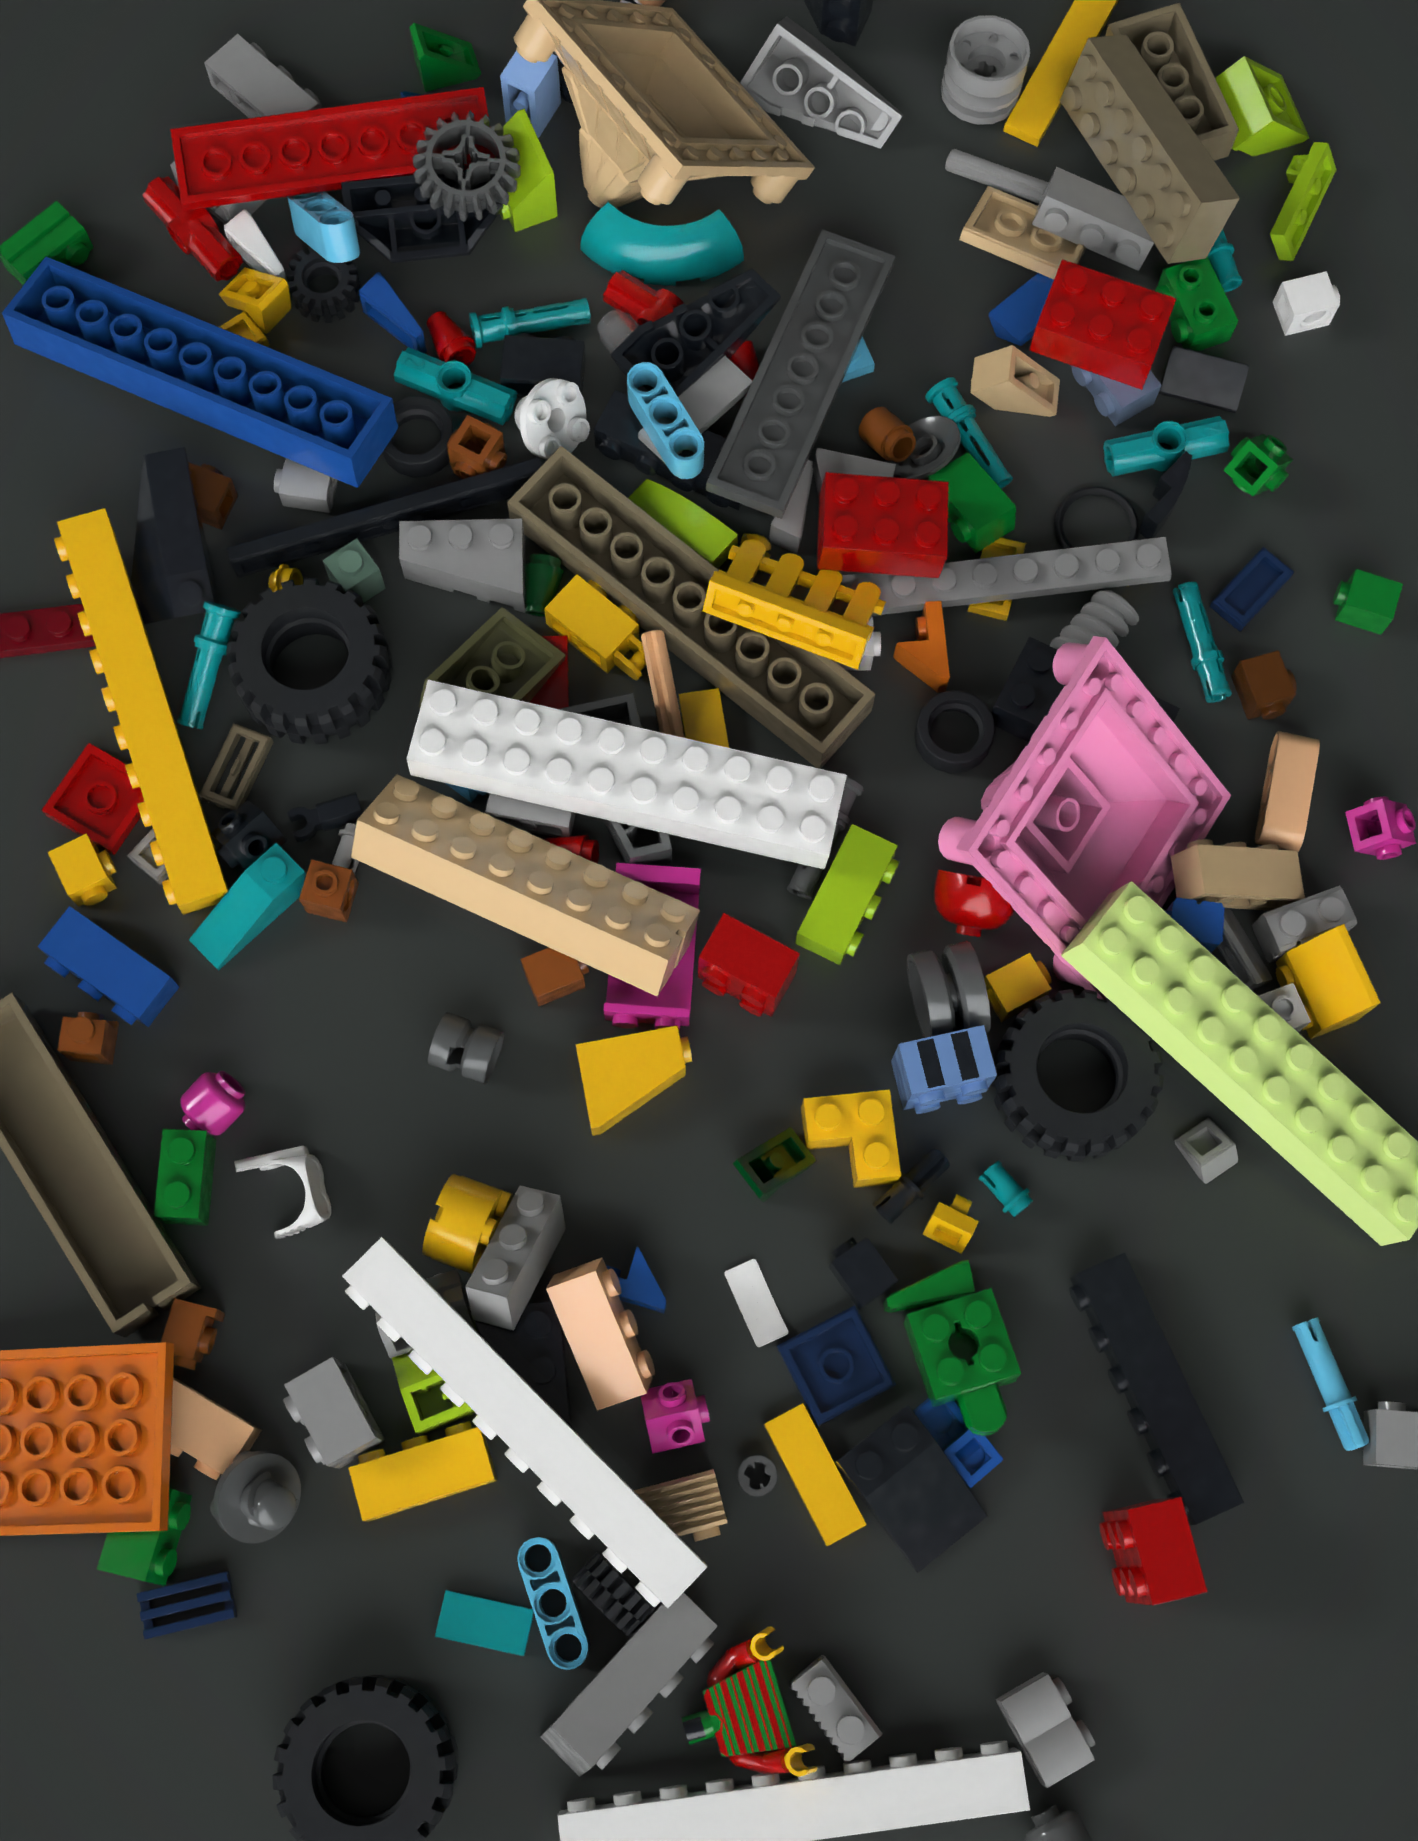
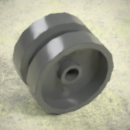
M963 941L946 945L942 954V963L939 957L930 949L908 954L907 972L916 1017L924 1038L954 1032L955 1024L958 1030L984 1025L986 1033L989 1032L991 1015L986 984L978 957L970 942Z

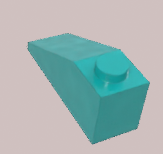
M275 843L242 873L190 937L189 941L219 971L300 897L306 878L305 871Z

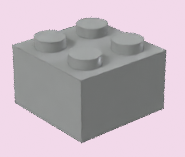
M331 1357L284 1384L289 1393V1396L283 1399L285 1406L296 1423L300 1421L302 1425L306 1426L310 1436L305 1438L304 1441L316 1463L322 1462L323 1465L326 1464V1466L340 1469L358 1459L359 1455L368 1453L387 1442L346 1364L340 1360Z

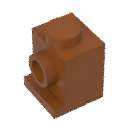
M78 1012L76 1018L63 1016L57 1050L70 1061L113 1065L119 1022L104 1020L103 1015L93 1012Z
M174 1298L161 1342L174 1344V1365L195 1370L197 1362L202 1363L204 1354L209 1355L215 1344L217 1329L212 1328L214 1320L223 1322L224 1312Z

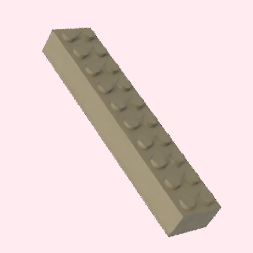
M560 446L507 502L509 518H522L524 534L551 556L561 559V564L573 574H578L586 582L592 580L600 585L606 592L608 600L617 607L620 605L626 606L635 614L638 619L637 623L646 632L662 630L665 634L668 650L713 686L719 688L723 694L816 768L821 769L871 713L875 693L835 661L702 612L709 580L714 571L718 572L719 570L564 447Z

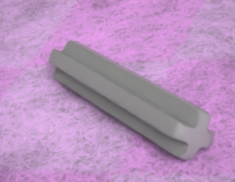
M957 149L950 151L945 164V169L948 172L1038 204L1048 182Z

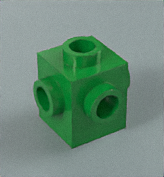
M1261 434L1251 439L1245 437L1231 452L1230 455L1233 459L1223 471L1232 478L1233 483L1240 490L1254 497L1268 489L1274 492L1288 477L1289 473L1285 469L1293 459L1286 454L1287 447L1278 438L1272 435L1266 436ZM1260 460L1267 466V468H1264L1261 465Z

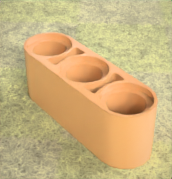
M1282 731L1276 732L1267 764L1255 834L1256 844L1279 845V849L1299 852L1307 827L1320 749L1319 739Z

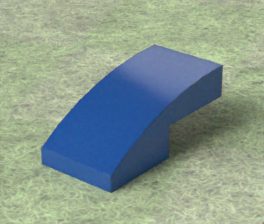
M928 1398L913 1410L968 1488L973 1487L1004 1460L986 1436H979L970 1432L955 1401L932 1407L931 1400Z

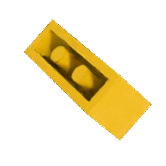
M468 1421L444 1429L446 1437L429 1442L428 1436L423 1435L406 1440L401 1443L402 1451L390 1455H385L384 1449L359 1455V1464L348 1468L362 1521L369 1522L498 1481L485 1434L478 1427L472 1428L471 1422Z

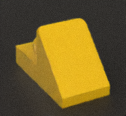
M246 267L219 293V296L227 306L247 312L265 334L269 333L291 309L289 285L284 278Z

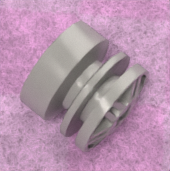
M986 15L965 20L954 30L949 43L946 58L947 64L941 83L942 100L951 113L963 121L976 125L994 124L1006 119L1011 114L1020 98L1024 82L1023 78L1030 58L1029 40L1022 29L1010 20L995 15Z

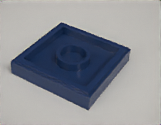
M855 1305L776 1346L817 1427L896 1386Z

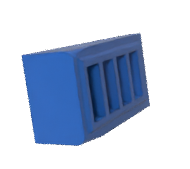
M377 272L359 290L363 313L405 346L425 354L427 349L423 330L385 277Z

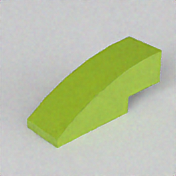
M646 479L628 497L629 500L717 569L728 559L732 545L738 546L737 533L697 504L659 483Z

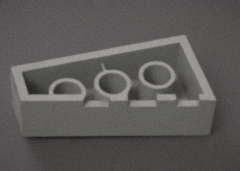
M684 1592L669 1608L662 1603L632 1638L627 1641L623 1648L602 1668L593 1681L570 1703L564 1713L540 1737L579 1777L590 1770L595 1764L602 1770L620 1751L621 1747L615 1741L628 1728L634 1734L651 1716L653 1712L647 1705L654 1697L660 1693L666 1698L683 1680L684 1677L678 1670L686 1661L691 1658L697 1663L714 1645L715 1642L709 1636L718 1626Z

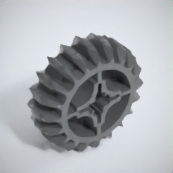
M471 111L466 115V120H459L458 114L453 112L451 123L447 124L439 117L436 121L438 131L426 127L424 131L426 140H418L416 148L419 154L413 157V166L417 169L414 172V179L417 184L421 185L419 188L421 196L423 198H430V206L434 210L444 205V215L447 218L452 216L455 211H459L460 220L463 222L468 217L467 213L474 212L476 219L480 221L483 218L482 210L487 209L491 214L495 215L497 212L496 202L507 205L509 202V194L507 192L515 193L517 190V181L515 179L521 175L520 165L517 164L520 160L519 151L517 148H512L514 140L511 134L503 135L504 130L500 122L490 127V118L486 114L477 122L474 119V113ZM459 144L457 148L453 150H447L450 147ZM475 144L487 148L496 158H490V154L479 152L475 148ZM470 154L471 163L464 179L463 170L465 164H467V157ZM437 174L444 175L445 179L454 180L458 183L459 190L446 185ZM483 182H488L486 185L478 189H474L476 185Z

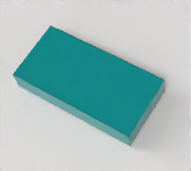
M445 1590L435 1637L525 1656L534 1612L531 1608Z

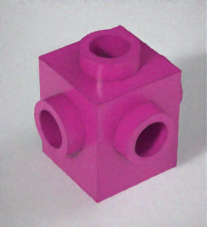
M1383 796L1369 799L1363 803V806L1345 812L1355 852L1374 855L1377 860H1386L1400 856L1402 848L1416 844L1413 832L1416 828L1415 818L1410 809L1407 808V804L1391 801L1389 797Z
M692 1379L652 1387L648 1389L647 1394L641 1395L652 1454L705 1442L702 1423L710 1422L705 1395L696 1397Z

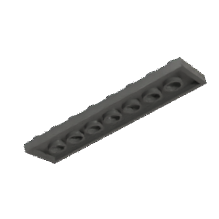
M822 229L707 480L706 491L782 519L894 266L895 255Z

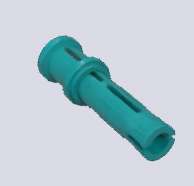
M587 298L516 311L506 306L502 307L501 312L479 316L476 312L469 313L470 327L476 349L482 348L484 343L504 340L505 335L516 336L521 333L542 332L591 323Z
M949 377L940 381L926 393V401L929 404H934L941 416L950 418L956 423L961 433L960 442L966 452H969L995 483L1003 489L1013 480V477L1008 473L993 446L975 421L976 410L971 404L967 405L957 389L958 382L955 377ZM948 399L952 403L954 407L953 409H951L950 405L948 404ZM975 441L977 442V444L985 454L986 458L990 462L989 466L987 465L982 455L974 445Z
M204 601L203 608L206 610L200 634L194 637V646L198 649L183 705L177 719V723L190 728L195 726L196 729L200 730L204 727L203 724L222 656L227 655V644L234 620L240 618L241 611L210 601Z

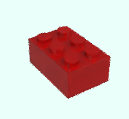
M1062 259L1036 325L1029 351L1142 390L1176 298Z
M826 472L819 495L817 569L939 578L948 557L949 482Z
M1182 1497L1155 1499L1102 1512L1105 1522L1099 1524L1102 1541L1106 1550H1113L1117 1567L1111 1570L1112 1578L1118 1595H1125L1126 1603L1154 1606L1208 1592Z

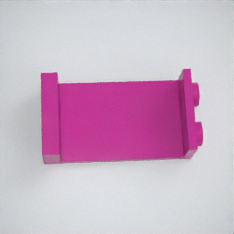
M616 863L615 872L698 909L701 869ZM697 923L689 948L677 967L673 969L670 978L658 997L608 974L606 1003H604L605 1020L612 1021V1025L619 1028H637L638 1023L655 1024V1029L678 1025V1030H680V1026H689Z

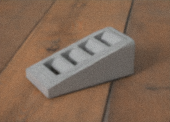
M810 460L807 461L782 519L774 517L770 527V543L793 553H798V549L801 546L813 473V461Z

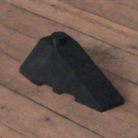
M750 269L709 290V294L688 305L683 303L674 308L672 313L654 322L650 320L638 326L610 354L611 358L626 376L629 370L638 363L650 362L657 365L679 397L721 358L726 356L730 359L781 299V295L757 272ZM643 385L637 389L648 392L654 389V387Z

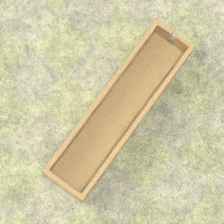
M398 774L357 819L351 858L657 997L670 978L673 969L677 967L690 946L700 913L699 909Z

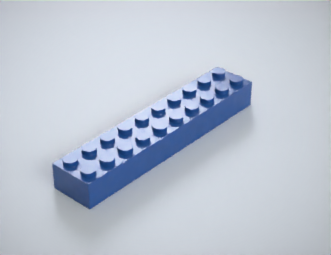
M49 257L44 258L2 312L13 342L17 346L356 488H359L398 430L393 399L391 397Z

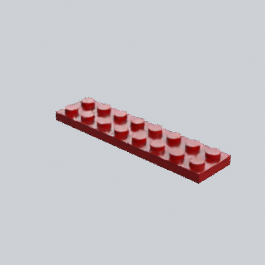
M484 87L170 129L181 205L185 211L342 189L341 182L414 175L417 169L413 166V157L419 154L416 144L418 140H426L424 134L426 127L438 131L436 124L438 118L440 117L447 124L451 123L453 112L458 114L459 120H466V115L469 111L474 113V119L477 122L485 114L489 117ZM459 144L452 146L447 150H453L457 148ZM475 144V148L479 152L490 154V158H495L494 154L487 148ZM470 154L467 157V164H465L464 170L469 169L471 163Z

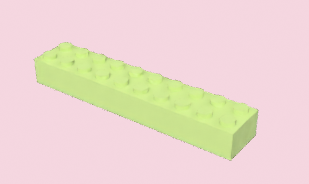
M1130 881L1110 893L1061 956L1380 1246L1410 1240L1418 1228V1141L1136 884Z

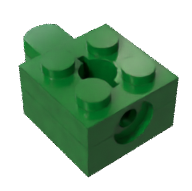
M992 1288L908 1313L904 1321V1327L932 1407L957 1400L965 1425L970 1432L979 1436H989L997 1432L1007 1418V1409L999 1387L1016 1382L1021 1375V1371Z

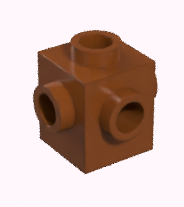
M469 415L465 417L460 427L452 433L447 443L451 469L461 479L503 468L507 461L503 433L492 425L483 423Z

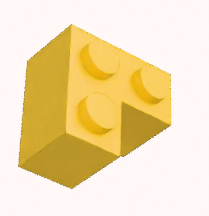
M890 1089L803 1098L801 1114L805 1146L808 1150L849 1146L854 1188L894 1184L899 1180L901 1171Z

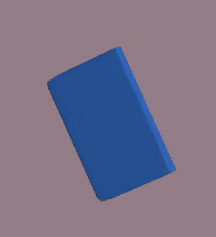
M1037 273L989 312V319L996 337L1019 346L1030 340L1034 335L1054 279Z

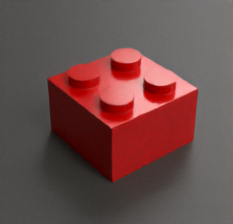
M723 913L699 955L698 978L703 980L702 986L710 992L719 996H724L725 993H728L741 1000L739 1005L749 1013L759 1017L765 1013L772 1017L796 975L800 953Z

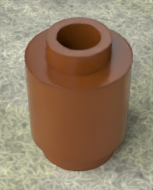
M876 407L862 418L859 426V436L862 441L887 461L901 462L912 454L916 445L912 429L886 407Z

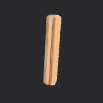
M662 630L645 632L641 635L659 731L685 738L665 634Z

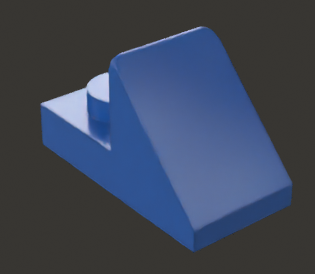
M638 1246L635 1250L627 1280L620 1278L621 1270L606 1265L608 1270L613 1269L619 1279L621 1294L618 1296L621 1301L665 1313L667 1301Z

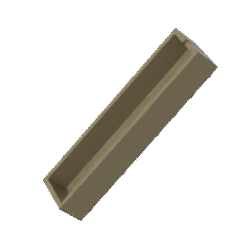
M13 993L0 1000V1147L114 1334L126 1338L160 1316L156 1307L159 1306L169 1310L172 1307L174 1298L184 1300L200 1290L201 1286L160 1220L154 1217V1210L27 1005Z

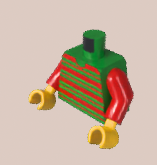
M770 1626L757 1633L752 1639L726 1650L707 1674V1687L702 1689L707 1709L681 1718L689 1745L716 1737L721 1756H728L730 1761L737 1767L762 1774L792 1773L800 1777L817 1770V1766L809 1768L802 1761V1753L815 1750V1747L807 1743L790 1749V1747L796 1746V1742L770 1660L784 1650V1646L772 1649L767 1645L766 1636L775 1631V1628Z

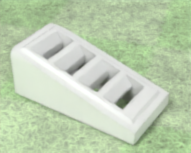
M243 209L224 225L228 242L241 255L242 260L253 270L284 278L288 282L282 264L252 215L246 209Z

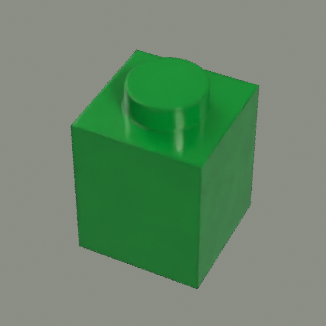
M1355 569L1347 582L1340 581L1335 592L1333 604L1339 605L1335 621L1382 635L1394 618L1403 583Z

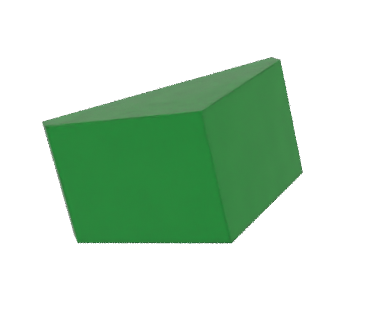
M413 23L409 27L415 62L425 92L475 80L481 75L472 43L417 23Z

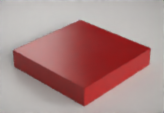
M88 743L41 811L49 818L80 836L87 833L97 846L115 856L141 818L137 804L144 802L140 787L132 788L125 767L127 764Z

